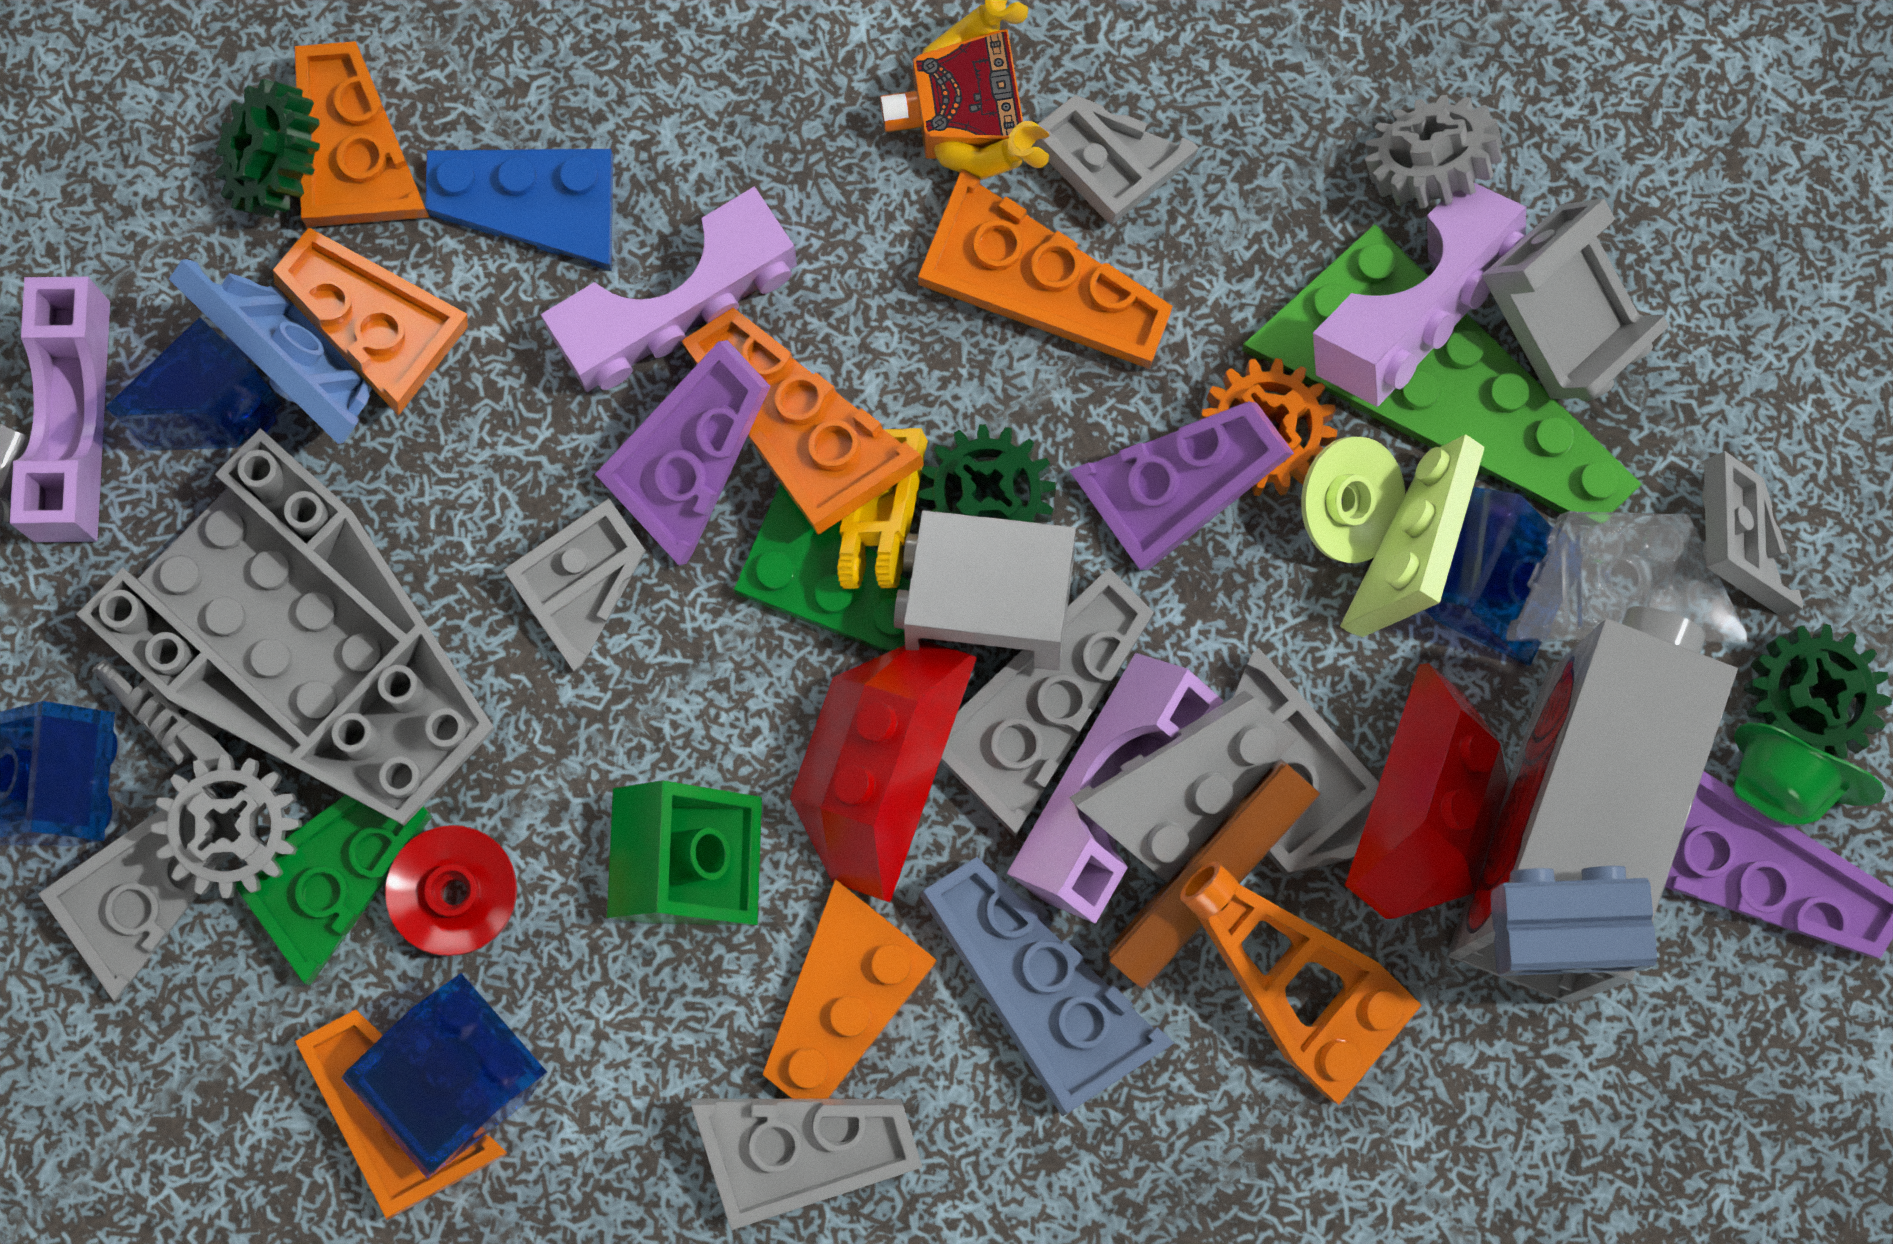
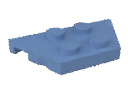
M188 259L181 260L169 280L226 335L225 340L232 350L252 360L270 377L269 383L280 396L298 404L338 444L344 443L359 421L357 416L366 405L372 387L280 289L272 286H261L250 279L231 273L227 275L220 285L212 282L202 272L197 262Z

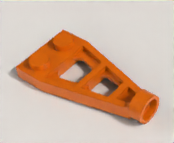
M1212 861L1201 867L1192 875L1181 891V901L1197 915L1283 1057L1333 1103L1340 1105L1422 1006L1379 962L1243 887L1218 861ZM1260 921L1270 924L1291 942V946L1266 975L1261 973L1242 947V942ZM1315 962L1337 974L1342 981L1343 988L1311 1026H1306L1300 1022L1289 1004L1285 988L1306 963Z

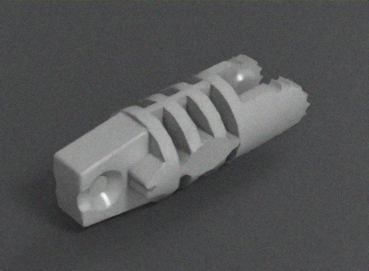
M105 659L93 667L92 671L132 716L146 728L177 765L189 757L193 762L198 759L204 760L212 771L218 769L220 755L228 754L214 738L223 730L222 728L171 702L147 679H144L133 689L126 681L122 672Z

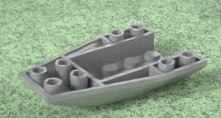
M260 428L215 473L227 489L138 579L122 567L77 615L171 702L405 826L492 734L495 728L352 510Z

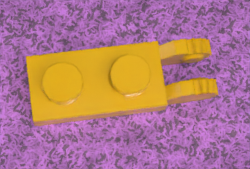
M922 428L884 429L900 443L906 442L920 453L924 462L928 440ZM922 467L842 519L839 531L842 542L837 575L840 586H843V589H857L861 586L866 568L865 546H878V557L876 558L875 565L878 586L880 588H897V585H899L904 559L902 546L905 545L907 534L910 533Z

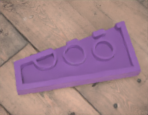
M1703 771L1664 888L1873 959L1881 958L1893 939V889L1796 828L1770 820L1738 799L1733 793L1732 788Z

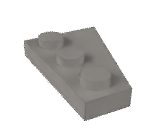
M1245 690L1179 730L1178 738L1145 758L1141 754L1120 766L1122 772L1094 789L1087 786L1069 798L1076 807L1168 883L1295 742L1298 736Z
M213 785L206 788L210 793L222 799ZM163 809L38 893L113 1001L120 998L199 895L194 892L196 875L191 874L181 881H175L171 875L180 862L176 857L158 859L156 852L169 843L168 835L151 832L152 824L167 821L169 812ZM188 809L185 814L183 827L187 844L195 837V816ZM217 813L214 820L219 824L220 828L214 835L216 839L213 842L221 838L237 840L241 833L234 826L237 821L235 816ZM221 853L215 861H211L207 866L218 870L230 853Z

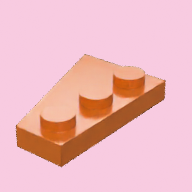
M310 227L273 269L274 284L398 416L468 328L467 313Z
M836 879L762 1074L792 1099H829L937 963L933 956Z

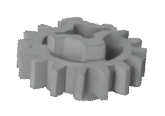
M1441 95L1436 103L1426 104L1422 99L1415 100L1414 111L1410 113L1400 109L1392 111L1395 122L1393 124L1378 123L1375 126L1377 138L1367 140L1365 144L1368 153L1365 161L1371 182L1376 183L1379 195L1385 197L1393 194L1395 203L1398 206L1404 205L1411 198H1417L1420 209L1426 208L1431 200L1441 198L1445 205L1451 204L1453 201L1452 193L1458 190L1472 195L1476 192L1473 181L1475 179L1491 180L1494 176L1491 164L1502 162L1500 149L1502 141L1497 120L1491 119L1486 105L1473 109L1471 98L1464 97L1456 105H1449L1447 95Z
M221 754L218 761V769L212 771L204 760L198 759L193 762L196 778L192 781L180 775H174L170 779L174 788L179 792L175 799L157 798L155 804L169 812L167 821L151 825V832L168 835L169 840L168 844L156 852L158 859L176 857L180 863L175 867L171 877L175 881H181L191 874L196 875L194 892L200 895L206 894L214 882H219L222 898L234 897L238 881H242L250 893L260 891L261 885L258 874L264 871L275 878L280 877L283 871L275 861V858L279 853L295 855L298 849L292 843L284 840L286 831H293L302 827V821L285 817L284 809L297 801L295 794L290 793L277 796L274 789L279 785L282 776L273 771L259 779L257 777L259 761L248 758L241 770L236 771L232 755ZM222 782H238L247 786L243 791L240 790L233 799H219L206 789ZM265 806L268 808L271 819V831L267 843L258 836V816L266 808ZM187 809L195 816V837L188 844L185 840L183 828ZM238 810H242L239 813L240 818L234 825L237 831L241 833L238 839L221 838L213 842L216 839L214 835L220 828L219 824L214 820L217 813L233 815ZM221 853H235L248 864L232 871H220L207 866L211 861H215Z

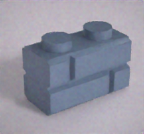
M1625 866L1584 868L1581 870L1582 880L1555 881L1554 869L1550 868L1511 871V883H1502L1491 890L1490 896L1498 976L1642 971L1655 966L1657 950L1655 928L1652 924L1651 886L1648 878L1627 879Z

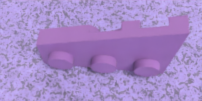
M1248 401L1180 427L1176 432L1147 443H1138L1120 450L1118 454L1094 463L1088 462L1069 471L1140 570H1149L1294 454V452L1260 406L1255 402Z

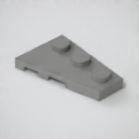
M691 1098L693 1113L731 1230L923 1168L901 1099Z

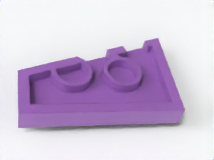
M728 340L718 341L595 473L602 483L679 566L687 564L692 556L771 387Z

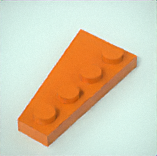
M961 169L918 275V285L1150 369L1173 306L1107 262L1104 264L1099 263L1078 249V243L1058 230L1056 233L1052 232L1026 215L1027 210L1006 196L1002 199L982 186L979 178Z

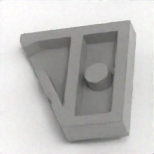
M1074 95L1038 123L1039 126L1049 132V137L1039 139L1032 145L1033 147L1041 148L1049 154L1048 162L1111 226L1177 174L1195 158L1199 149L1194 142L1182 138L1178 145L1145 132L1147 123L1127 115L1112 114L1105 110L1102 105L1078 95Z
M1726 451L1705 459V488L1702 491V501L1705 508L1706 541L1703 545V554L1706 568L1778 615L1785 616L1803 609L1800 591L1790 590L1782 585L1774 558L1786 554L1787 550L1781 531L1773 517V506L1764 478Z
M608 498L509 565L503 571L575 672L583 666L642 560L645 549Z

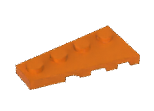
M734 307L681 341L686 353L694 364L697 365L718 341L728 340L771 386L747 437L818 535L924 466L920 453L906 442L900 443L882 428L878 420L862 408L858 410L836 392L832 384L815 372L813 374L793 359L790 351Z

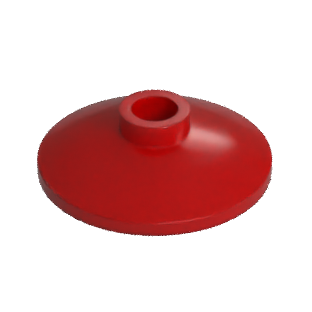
M459 825L436 827L413 838L395 857L386 880V906L392 923L398 932L415 947L439 956L469 954L492 942L508 924L517 900L515 870L504 849L487 834L471 827ZM455 881L464 883L467 890L465 899L457 905L447 904L443 896L446 886Z

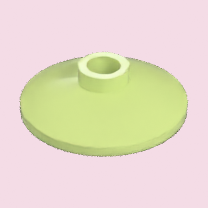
M1354 436L1344 437L1330 443L1316 456L1304 480L1301 510L1304 525L1311 541L1324 555L1344 563H1360L1375 557L1405 497L1404 480L1396 459L1379 442L1366 437Z

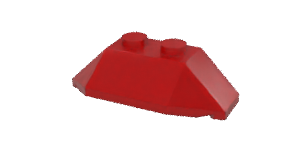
M921 640L919 650H906L904 645L832 678L790 795V800L832 882L836 879L847 888L889 903L891 902L977 658L975 656Z
M1430 663L1419 664L1345 883L1348 889L1385 919L1399 918L1475 892L1508 785L1500 742L1470 700Z

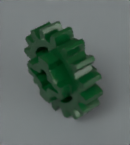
M260 79L258 88L249 85L245 87L244 103L232 102L231 110L234 118L231 123H222L220 129L223 134H221L219 146L216 147L215 151L216 155L223 157V164L215 172L217 179L226 181L221 195L223 198L232 200L231 208L258 216L274 218L276 210L285 213L290 210V195L301 198L304 194L301 179L303 175L313 176L315 169L311 164H313L315 152L320 149V143L312 141L311 134L318 128L320 122L319 119L308 116L314 102L312 99L302 97V89L278 81L272 82Z
M979 424L977 439L969 441L966 435L961 430L954 432V450L950 451L938 444L934 448L933 457L939 468L923 466L921 480L933 488L919 491V506L934 507L931 510L933 512L951 513L944 495L945 487L949 480L953 483V487L961 493V499L951 514L1035 523V520L1050 522L1054 508L1041 500L1055 497L1056 483L1040 480L1049 472L1050 462L1047 458L1032 462L1030 458L1034 450V441L1029 438L1017 447L1011 444L1012 428L1005 427L999 439H993L989 436L986 424ZM979 457L997 458L994 461L976 462L974 460L975 458ZM1021 476L1024 477L1029 489L1027 508L1022 505V500L1014 494V486L1018 483V479ZM993 484L999 487L998 501L989 496L982 502L976 500L977 485L984 490L989 489Z
M1824 624L1814 631L1811 638L1809 631L1804 625L1798 626L1788 633V641L1779 635L1766 645L1770 656L1761 654L1752 661L1750 666L1762 677L1752 679L1746 683L1744 691L1751 695L1759 696V703L1746 712L1748 717H1764L1768 725L1782 729L1803 740L1813 748L1844 760L1848 758V749L1857 754L1871 745L1866 734L1874 735L1884 730L1886 723L1874 713L1892 705V698L1877 693V686L1889 679L1888 672H1872L1868 664L1877 655L1874 649L1864 651L1860 655L1853 650L1856 634L1850 632L1838 641L1833 640L1831 625ZM1790 661L1791 666L1788 668L1791 680L1785 690L1779 691L1781 674ZM1812 687L1817 691L1825 690L1828 700L1824 701L1823 698L1812 699L1809 688ZM1856 698L1855 713L1850 721L1847 708L1852 699ZM1789 717L1807 726L1808 731L1796 725Z

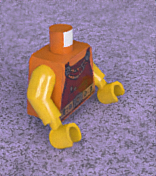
M985 0V5L978 6L925 47L923 53L913 59V84L915 91L880 96L885 133L921 128L925 158L938 159L942 166L959 173L961 169H964L980 180L1018 168L1022 160L1034 168L1045 166L1049 161V154L1039 147H1032V145L1039 139L1049 137V132L1033 121H1023L1008 29L999 30L1002 20L1009 24H1019L1027 18L1028 7L1020 2H1014L1006 8L1008 0Z

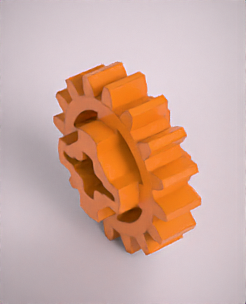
M1275 358L1270 371L1262 372L1256 359L1249 360L1246 375L1243 378L1232 368L1227 370L1223 379L1226 390L1216 386L1211 387L1206 400L1214 408L1202 409L1199 418L1201 420L1230 409L1232 406L1235 407L1250 401L1257 403L1271 422L1275 420L1280 424L1278 432L1294 454L1252 487L1255 496H1260L1266 483L1270 482L1274 483L1275 489L1280 495L1287 494L1291 477H1294L1303 485L1310 467L1309 464H1312L1316 456L1324 449L1322 446L1329 445L1337 437L1338 430L1323 425L1332 420L1336 412L1335 405H1319L1318 403L1325 390L1324 384L1321 382L1309 388L1302 383L1305 378L1306 368L1302 366L1296 369L1291 376L1283 374V362L1279 358ZM1265 391L1278 392L1283 395L1266 393ZM1305 417L1308 424V441L1303 449L1300 445L1302 439L1296 432V425Z

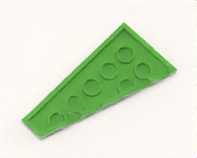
M1376 224L1243 344L1242 351L1259 360L1264 359L1273 364L1275 358L1282 359L1283 369L1292 374L1300 366L1306 368L1304 383L1312 386L1322 382L1325 386V391L1345 400L1353 408L1431 448H1440L1465 434L1485 447L1478 472L1486 476L1491 475L1525 492L1527 497L1593 531L1642 485L1555 399H1550L1546 390L1467 313L1454 326L1447 342L1439 349L1433 348L1417 365L1410 381L1401 389L1395 388L1378 407L1317 376L1313 332L1351 293L1370 296L1395 294L1413 288L1429 277Z

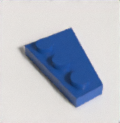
M611 149L427 150L425 208L429 216L498 237L502 235L537 246V249L557 255L561 253L590 262L592 266L612 271L613 153Z

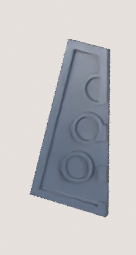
M978 857L921 892V899L1062 1117L1174 1044L1158 1027L1154 1029L1131 1007L1133 1003L1114 985L1111 987L1107 985L1082 961L1084 957L1066 940L1062 942L1038 919V914Z

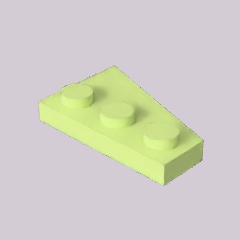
M1465 434L1440 448L1434 447L1422 457L1405 497L1340 625L1341 628L1351 634L1365 637L1440 603L1485 448L1484 446Z

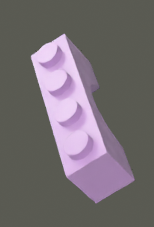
M1474 183L1476 192L1472 195L1458 190L1452 193L1453 201L1451 204L1445 205L1441 201L1427 215L1428 259L1436 269L1420 284L1399 293L1382 296L1351 293L1313 332L1316 375L1376 407L1395 388H1403L1412 378L1417 365L1433 348L1439 349L1447 342L1454 326L1471 308L1477 309L1484 303L1490 290L1482 274L1526 236V206Z
M755 186L702 217L704 248L701 259L688 280L672 292L651 299H630L613 294L594 282L541 314L549 335L586 392H589L598 385L602 390L619 385L633 372L631 366L651 353L656 358L672 353L682 345L681 341L686 338V332L704 321L708 324L733 307L737 310L739 308L738 301L757 289L760 293L766 294L781 287L789 280L792 275L791 269L797 266L795 247Z
M24 277L21 340L27 352L31 368L34 410L31 436L26 451L19 459L13 461L10 524L34 543L98 541L110 301L89 277Z
M1135 653L1007 874L1046 903L1096 924L1128 867L1118 853L1115 839L1076 807L1069 797L1087 786H1090L1092 789L1096 788L1122 772L1120 766L1141 754L1145 758L1178 738L1179 730L1219 707L1223 700L1189 669Z

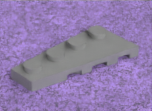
M1110 568L1100 575L1068 606L1059 671L1034 668V651L1022 650L957 712L941 762L1014 837L1017 836L1153 616L1154 612Z

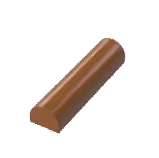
M1282 759L1278 760L1168 883H1164L1108 946L1109 961L1134 983L1146 989L1202 926L1197 915L1180 899L1181 891L1192 875L1207 863L1218 861L1240 884L1321 793Z

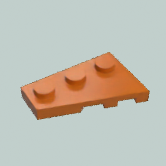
M356 41L295 46L296 87L303 90L302 97L312 99L314 102L308 116L317 118L320 122L318 128L311 134L312 141L320 143V149L315 152L313 164H311L315 171L313 176L303 175L301 179L304 194L300 198L301 219L306 227L429 218Z
M356 1009L295 1041L386 1220L397 1216L507 1155V1152L494 1139L488 1136L465 1115L458 1105L429 1081L405 1055Z

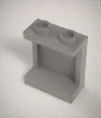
M1604 198L1561 204L1482 274L1484 281L1550 399L1579 398L1581 401H1590L1604 395L1614 386L1613 378L1628 364L1634 363L1649 354L1653 349L1652 342L1669 327L1663 314L1642 316L1637 312L1597 236L1615 220Z
M922 510L919 534L908 533L905 542L903 571L912 572L909 591L898 590L894 612V628L904 629L906 650H919L921 638L1034 651V668L1059 671L1074 564L1076 527Z

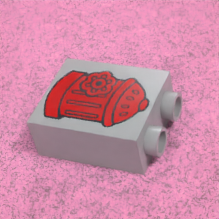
M1644 606L1630 607L1626 610L1622 624L1606 618L1546 673L1508 780L1507 789L1475 892L1467 896L1446 956L1498 976L1495 959V931L1492 921L1491 890L1502 883H1511L1510 872L1521 869L1550 868L1554 869L1555 881L1582 880L1581 870L1584 868L1625 866L1627 879L1648 878L1651 886L1653 922L1738 671L1737 667L1700 654L1706 633L1699 625L1665 610ZM1636 971L1499 977L1570 1004L1633 981Z

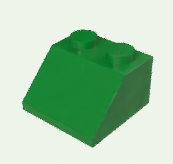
M664 780L613 788L607 918L652 924L758 925L762 797Z

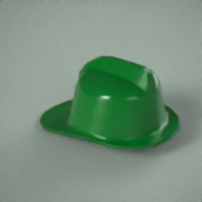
M1748 722L1738 726L1735 732L1734 739L1738 749L1743 754V758L1732 785L1733 793L1738 799L1777 823L1787 826H1804L1818 821L1835 803L1851 806H1870L1881 802L1886 791L1882 783L1869 772L1850 762L1813 748L1803 740L1782 729L1764 723Z

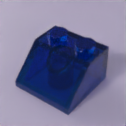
M199 317L105 408L148 451L238 448L260 428L266 433L276 420L275 411L282 404L254 367Z
M1473 487L1440 603L1424 611L1435 621L1524 665L1531 666L1582 556L1520 494Z
M40 701L0 711V845L77 846L104 841L105 829L110 823L113 809L108 791L110 767L115 760L118 749V740L114 732L115 712L48 701Z
M460 973L412 1007L343 1074L342 1079L423 1175L429 1179L520 1109L530 1099L547 1074V1071L466 977Z

